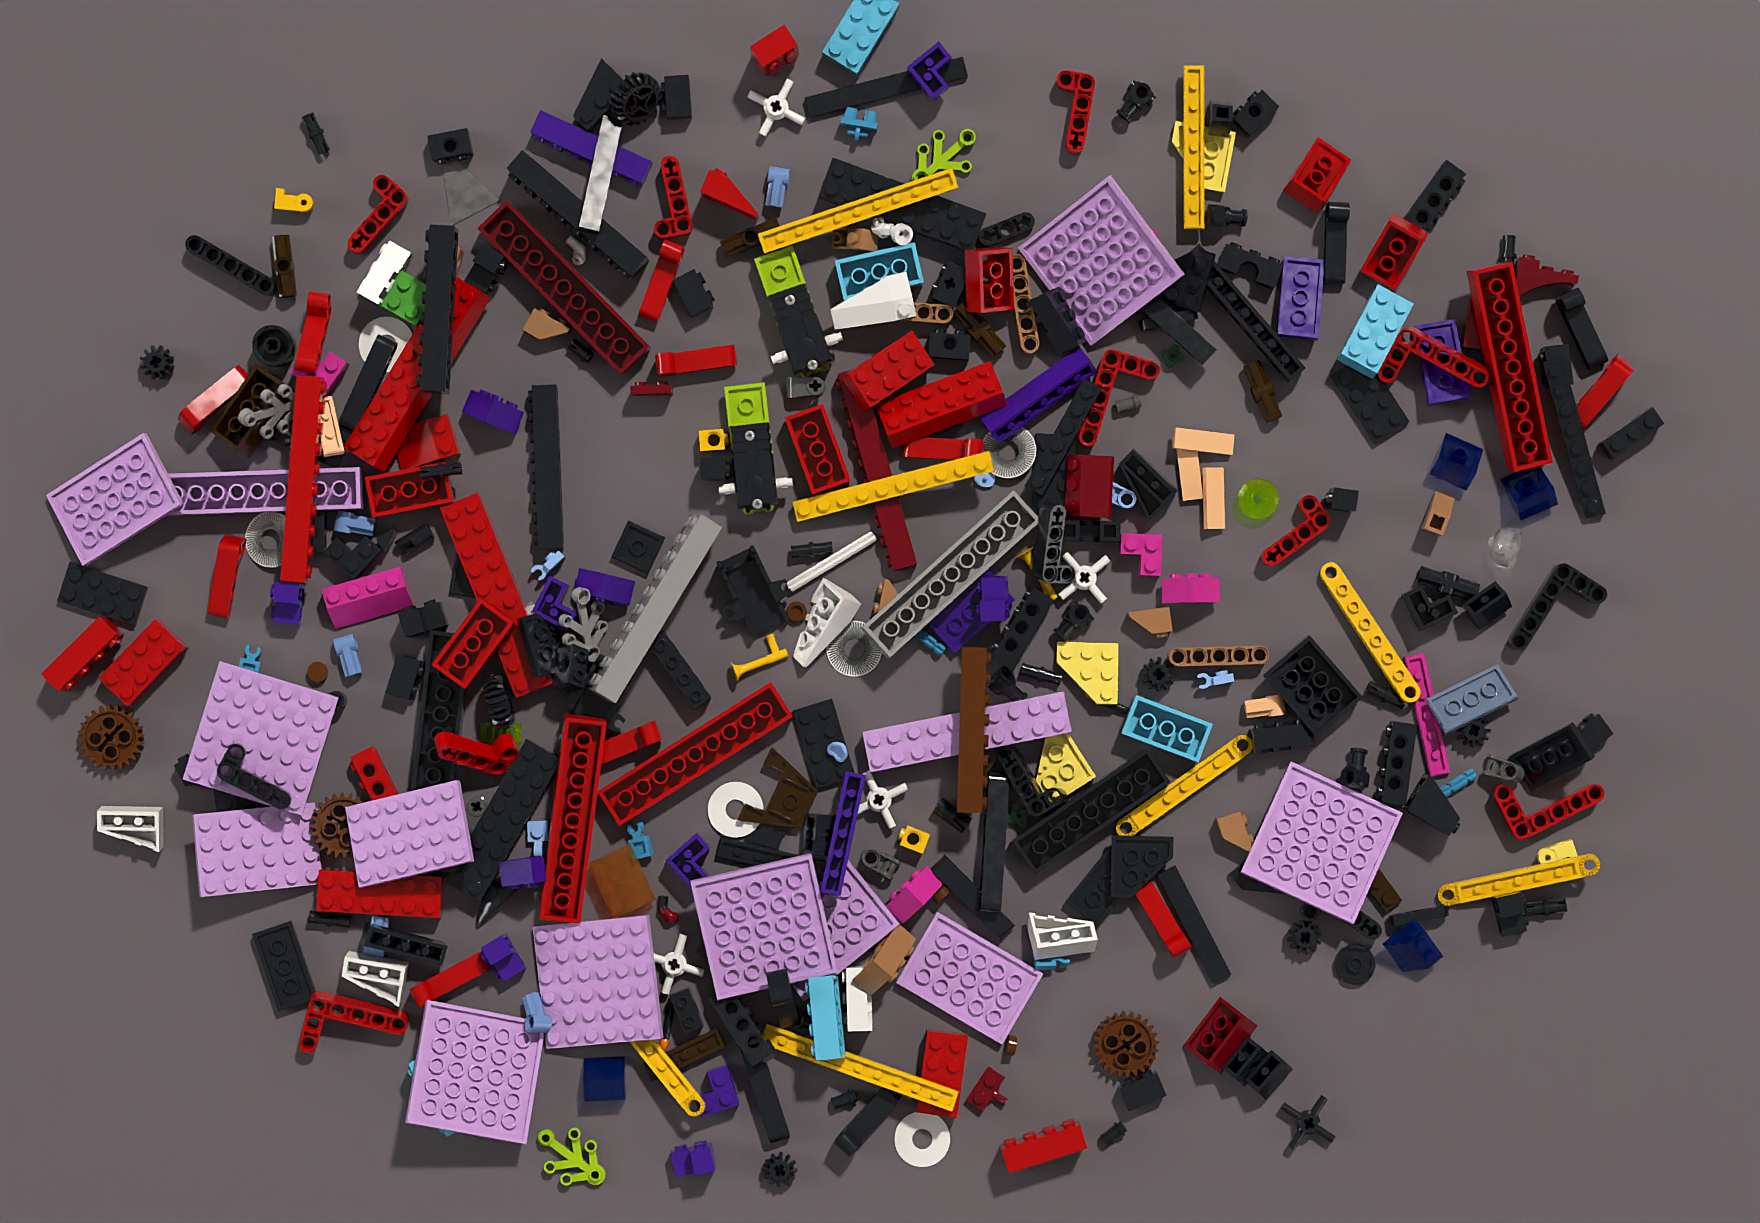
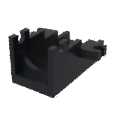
M751 545L749 546L750 548L723 561H718L716 564L734 599L723 608L724 613L727 610L733 611V616L727 618L728 621L744 619L751 636L754 637L789 620L781 600L792 591L790 588L787 591L781 589V585L787 583L786 579L771 582L755 546Z
M599 653L585 678L584 689L571 692L568 696L560 693L558 697L569 706L565 714L605 718L607 721L606 728L619 732L621 728L615 726V721L621 720L624 723L626 719L616 709L637 674H633L616 703L608 702L588 689L590 686L588 684L589 679L594 673L597 674L600 669L599 663L605 656ZM564 717L562 718L561 722L559 723V724L562 725V726H563Z

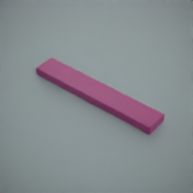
M1421 653L1404 657L1405 667L1419 686L1421 692L1420 697L1413 704L1428 773L1431 777L1450 773L1441 727L1426 703V699L1433 696L1425 654ZM1410 687L1411 694H1412V698H1413L1415 692H1414L1413 688Z

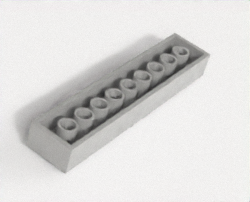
M1013 490L860 629L889 659L1038 524L1039 517Z
M693 514L692 517L689 516L683 525L685 527L684 531L675 537L673 549L671 552L667 551L662 561L664 564L661 569L657 568L652 576L654 580L650 587L647 585L643 590L641 602L634 605L631 610L632 616L630 620H626L621 626V635L618 639L615 638L609 647L611 649L610 653L602 658L599 663V671L597 674L594 673L589 679L588 684L590 686L588 689L608 702L616 703L722 529L721 526L704 515Z

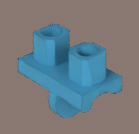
M847 107L844 117H841V126L856 128V130L848 129L847 135L855 136L854 142H858L859 137L867 138L868 132L860 131L861 129L877 132L876 112L866 110L863 121L856 119L858 109Z

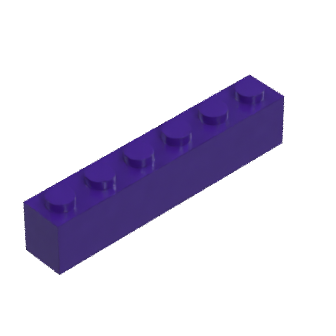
M540 110L530 131L534 136L533 139L542 144L545 141L553 144L551 148L562 153L563 150L571 153L570 156L579 161L583 158L590 161L589 165L592 166L598 136ZM618 146L611 176L618 178L620 175L627 178L626 182L637 187L638 184L643 186L653 163L640 155Z
M1077 347L1005 399L1007 406L986 413L980 417V420L999 444L1081 385L1083 379L1088 380L1096 374L1097 370L1082 349Z
M845 772L820 894L839 898L841 896L866 775Z

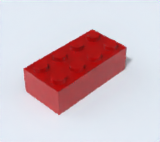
M910 331L841 376L862 411H865L932 367L934 363L914 332Z
M823 404L784 417L812 495L851 482Z
M438 463L430 464V465H425V466H420V467L434 466V465H438ZM420 467L365 477L372 518L376 519L455 502L451 477L445 476L444 479L436 477L422 480Z
M480 598L431 665L462 688L467 689L516 623L486 600Z
M99 616L41 675L58 692L72 691L79 684L77 680L82 676L86 677L93 670L91 667L93 664L104 660L108 655L106 652L111 647L115 648L122 642L121 637L124 633L108 617Z
M154 619L98 679L125 705L133 706L189 647L160 619Z
M927 1029L921 1078L960 1092L953 1111L917 1100L916 1113L957 1118L968 1034Z
M1068 1119L1063 1121L1062 1125L1058 1127L1049 1125L1042 1128V1132L1035 1134L1034 1131L1023 1134V1138L1016 1140L1015 1137L1004 1140V1144L1000 1146L1008 1172L1012 1173L1087 1149L1079 1121Z

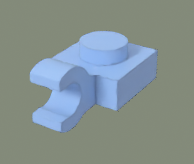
M552 551L545 558L547 562L543 566H534L531 572L534 573L537 569H540L542 575L538 580L541 581L545 579L546 575L565 556L561 551L556 553Z
M1227 670L1215 672L1216 676L1214 677L1200 673L1197 675V678L1204 677L1206 683L1200 685L1199 688L1205 689L1212 685L1234 682L1233 673L1228 674Z
M527 821L528 842H534V856H543V841H548L549 837L548 821Z

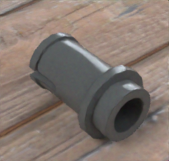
M1132 394V397L1115 401L1118 414L1135 408L1138 410L1139 407H1142L1139 395L1135 396Z

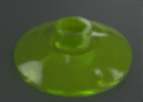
M1252 479L1246 482L1239 490L1238 505L1241 511L1249 518H1267L1274 513L1278 506V492L1274 485L1265 479ZM1256 495L1261 497L1260 503L1254 502Z

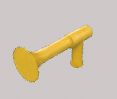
M1033 546L1015 557L1023 559L1031 570L1033 565ZM1038 579L1043 588L1042 591L1056 599L1058 595L1052 585Z
M774 634L765 637L770 646L771 654L743 665H735L731 662L737 682H739L741 675L750 670L788 657L786 649L779 650Z

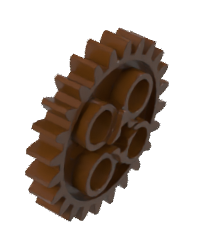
M109 704L106 710L103 706H99V713L91 710L93 717L85 716L88 722L80 723L84 730H79L78 733L82 734L83 737L77 739V741L83 742L84 745L80 746L79 749L86 750L83 757L90 756L88 763L96 761V768L103 764V770H107L110 765L111 770L115 771L116 765L120 769H124V762L127 765H131L130 758L138 759L135 752L142 753L138 746L145 744L143 741H140V738L144 737L145 734L139 733L143 726H137L139 718L132 719L134 712H130L127 715L126 707L120 711L119 705H115L114 710H112V706ZM109 717L113 718L115 722L112 729L106 726V720ZM123 723L124 726L113 736L115 741H109L102 752H100L99 748L109 740L108 734L115 733L119 725ZM124 731L130 734L128 742H124L121 739V734ZM95 733L101 736L99 744H95L92 740ZM111 746L117 750L114 758L108 755V749Z
M341 792L340 798H337L334 793L332 800L325 797V805L321 802L318 803L321 810H313L317 817L310 818L311 821L315 822V824L309 826L310 829H315L311 837L318 838L314 844H322L319 849L320 851L325 848L328 849L327 856L334 852L335 859L339 854L345 859L347 853H349L351 858L354 857L352 844L347 845L342 841L343 835H350L349 829L344 828V830H340V825L327 820V817H331L338 823L345 821L347 823L346 827H348L345 807L360 804V796L353 800L352 793L347 798H345L343 792ZM334 808H342L344 810V816H335L333 812ZM324 826H333L334 834L327 835L324 832Z
M1122 1011L1120 1017L1114 1012V1019L1106 1016L1108 1023L1101 1021L1100 1023L1103 1028L1095 1029L1099 1036H1093V1039L1098 1041V1043L1092 1045L1093 1048H1098L1094 1055L1101 1056L1098 1063L1105 1062L1104 1070L1111 1067L1110 1074L1118 1071V1077H1121L1122 1073L1125 1072L1127 1078H1129L1132 1071L1137 1076L1138 1069L1144 1073V1065L1151 1067L1149 1059L1156 1060L1152 1052L1159 1051L1157 1048H1154V1045L1159 1044V1041L1153 1040L1158 1034L1157 1032H1150L1154 1026H1146L1148 1019L1146 1018L1141 1021V1014L1134 1018L1133 1011L1130 1012L1129 1016H1126L1125 1011ZM1126 1025H1133L1134 1032L1131 1035L1123 1033V1028ZM1138 1033H1141L1139 1038L1129 1043L1130 1047L1128 1049L1122 1047L1115 1054H1110L1111 1051L1123 1045L1122 1040L1129 1041ZM1109 1036L1117 1038V1043L1114 1046L1106 1044V1039ZM1137 1042H1144V1051L1136 1052L1134 1049ZM1121 1053L1128 1055V1061L1124 1064L1117 1061V1057Z

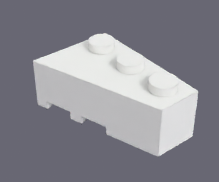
M391 241L382 246L378 260L373 262L369 274L362 281L357 291L361 296L381 306L399 272L406 269L413 256L412 253Z
M101 806L97 810V831L160 852L164 847L163 807Z
M1029 912L1026 925L1035 960L1095 951L1098 939L1093 922L1071 918L1063 920L1050 915L1048 917L1036 916L1035 913Z
M348 951L344 959L342 977L364 989H369L376 993L377 996L383 997L399 1007L403 1001L409 962Z
M847 966L846 971H842V984H846L847 992H843V1004H847V1012H843V1023L847 1025L848 1031H872V998L852 980L855 975L865 968L864 966Z

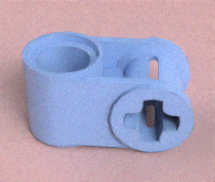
M1113 482L1112 504L1123 509L1132 508L1136 502L1134 492ZM1124 494L1131 495L1133 501L1130 505H1124L1121 502V497Z

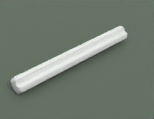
M873 532L865 534L786 583L787 587L792 592L874 543L876 541Z

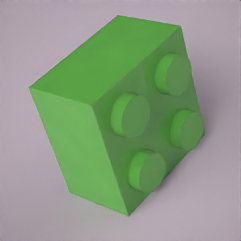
M401 270L381 306L417 327L421 320V312H425V306L422 304V292H426V285Z

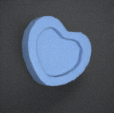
M990 472L974 476V480L979 486L991 487L995 482V475Z
M832 742L827 747L828 753L834 756L838 762H843L848 756L847 748L843 743Z

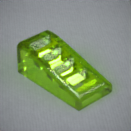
M517 722L514 726H511L515 729L514 740L515 743H522V722ZM481 723V742L494 743L496 740L494 724ZM487 727H491V739H487ZM511 727L507 729V734H511ZM503 729L499 730V736L503 735Z

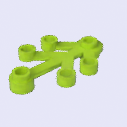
M971 129L963 130L960 133L959 140L942 154V142L945 139V134L941 130H936L933 133V163L926 169V160L930 148L925 143L920 144L917 148L919 165L918 169L912 174V181L917 180L920 175L925 177L932 175L938 169L947 170L952 168L953 170H960L962 173H969L972 169V164L969 161L951 162L948 160L964 146L974 144L976 139L974 131ZM936 133L942 134L941 140L935 138ZM965 135L971 136V140L969 142H966L963 137ZM922 146L927 148V152L924 154L919 150ZM964 163L969 164L970 168L968 170L962 169Z
M573 1127L568 1132V1136L572 1140L573 1152L558 1142L553 1131L550 1129H544L539 1133L538 1141L541 1145L552 1147L568 1159L556 1162L552 1160L547 1161L544 1164L545 1172L553 1173L555 1170L579 1167L584 1171L576 1174L563 1173L560 1181L565 1186L570 1185L572 1182L587 1180L592 1185H598L604 1181L606 1172L602 1166L598 1165L597 1142L591 1139L585 1143V1150L589 1152V1165L582 1158L581 1131L579 1128ZM576 1130L578 1137H572L571 1131ZM543 1135H548L550 1140L548 1142L543 1141ZM588 1143H594L595 1148L593 1150L588 1149ZM552 1163L554 1169L548 1170L546 1165ZM597 1171L599 1177L593 1178L591 1173ZM565 1175L569 1176L570 1182H564L563 1177Z

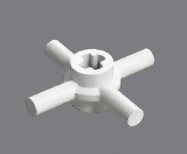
M786 79L780 93L769 98L750 90L747 97L763 105L767 115L759 134L766 137L774 120H780L784 117L800 125L803 124L805 118L789 110L786 97L794 83L793 81ZM776 103H779L781 110L773 112L772 105L776 106Z
M1069 552L1065 553L1062 558L1075 569V578L1069 586L1058 594L1061 599L1065 600L1077 589H1089L1100 604L1103 603L1107 598L1095 585L1096 573L1110 562L1106 555L1103 556L1093 566L1089 567L1079 566ZM1081 572L1089 574L1087 578L1088 583H1085V581L1083 583L1080 582Z
M870 770L863 773V775H866L865 781L870 792L867 796V801L860 804L858 814L871 808L873 811L881 812L889 829L896 826L888 808L891 805V798L908 791L906 783L887 791L884 788L877 787ZM876 794H879V796L883 795V805L874 802Z
M679 934L674 952L668 953L665 957L654 953V961L662 964V968L667 974L661 991L664 994L669 995L674 977L681 975L683 972L703 977L705 969L687 964L685 957L682 955L687 935ZM677 959V964H680V967L672 969L669 961Z

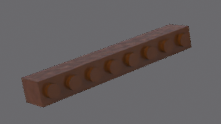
M962 647L957 812L983 813V809H987V797H983V788H987L988 776H984V768H988V755H985V747H989V735H985V726H989L990 718L989 714H986V706H990V693H986V688L991 683V673H987V664L991 665V652H988V648Z

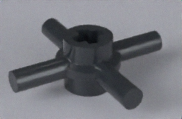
M1321 1095L1311 1110H1304L1302 1112L1297 1111L1285 1102L1282 1104L1280 1109L1296 1119L1295 1123L1298 1129L1288 1147L1295 1150L1304 1135H1311L1315 1132L1331 1143L1334 1141L1336 1136L1320 1126V1118L1318 1116L1328 1100L1326 1097ZM1309 1118H1311L1310 1121L1312 1122V1125L1310 1127L1308 1125L1307 1127H1305V1123L1303 1121L1305 1119L1309 1120Z

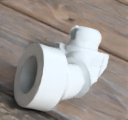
M881 216L873 219L871 230L880 238L884 239L891 236L892 240L899 245H906L911 241L913 231L909 226L903 223L895 225L885 222Z

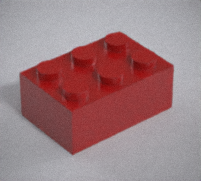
M785 24L750 46L751 56L764 76L776 74L780 71V66L785 63L787 65L792 64L799 55L798 45Z
M1393 213L1360 271L1396 291L1424 243L1428 232Z
M992 247L965 250L967 312L986 313L1014 310L1013 248Z

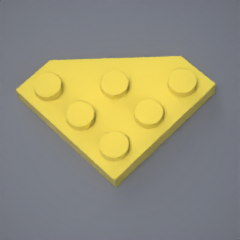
M1175 121L1172 144L1182 158L1183 122ZM1204 126V190L1225 193L1236 132L1230 131L1229 137L1208 135L1209 127Z
M1057 642L1056 663L1084 690L1096 705H1117L1118 643Z
M1069 733L1045 737L1036 781L1043 792L1050 788H1061L1068 795L1096 777ZM1057 791L1052 795L1055 803L1060 799Z

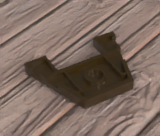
M771 747L763 764L782 773L765 812L745 803L737 820L801 828L805 821V813L809 812L818 790Z

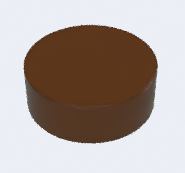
M792 602L787 607L786 613L791 621L800 622L806 617L807 609L801 602Z
M313 662L307 669V675L314 682H322L328 676V668L322 662Z
M944 885L933 895L932 900L938 904L951 890Z
M1008 1035L1005 1055L1013 1056L1016 1052L1017 1037Z

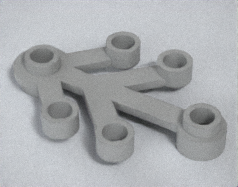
M280 385L278 394L290 400L283 403L275 397L272 391L265 389L262 391L260 398L264 402L272 404L273 407L257 412L245 408L239 413L238 421L246 427H251L256 424L257 420L271 416L268 422L261 427L260 435L265 439L271 438L274 434L272 428L276 423L277 430L285 434L291 428L290 422L294 414L295 393L292 392L291 387L288 385ZM288 411L284 419L279 421L282 415Z
M578 587L573 590L572 599L577 603L580 624L575 622L570 615L562 614L559 617V624L563 627H569L583 636L584 644L576 640L573 634L569 633L563 635L562 643L566 646L575 644L588 649V663L596 661L600 653V649L597 646L608 629L606 621L598 620L600 614L605 610L604 603L594 601L591 605L592 614L588 620L586 604L590 600V591L586 588ZM594 628L596 632L591 639V632Z

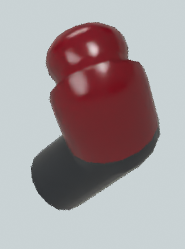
M658 896L659 916L668 924L676 923L678 921V914L668 908V896Z

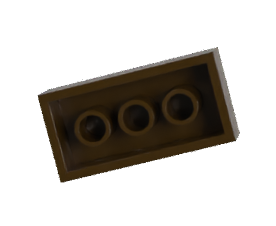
M255 364L210 429V432L239 453L250 458L264 438L260 435L259 431L271 416L257 420L254 426L246 427L238 421V415L245 408L257 412L273 407L272 404L266 403L260 398L262 391L265 389L272 391L281 402H288V398H283L278 394L279 386L286 383L258 364Z

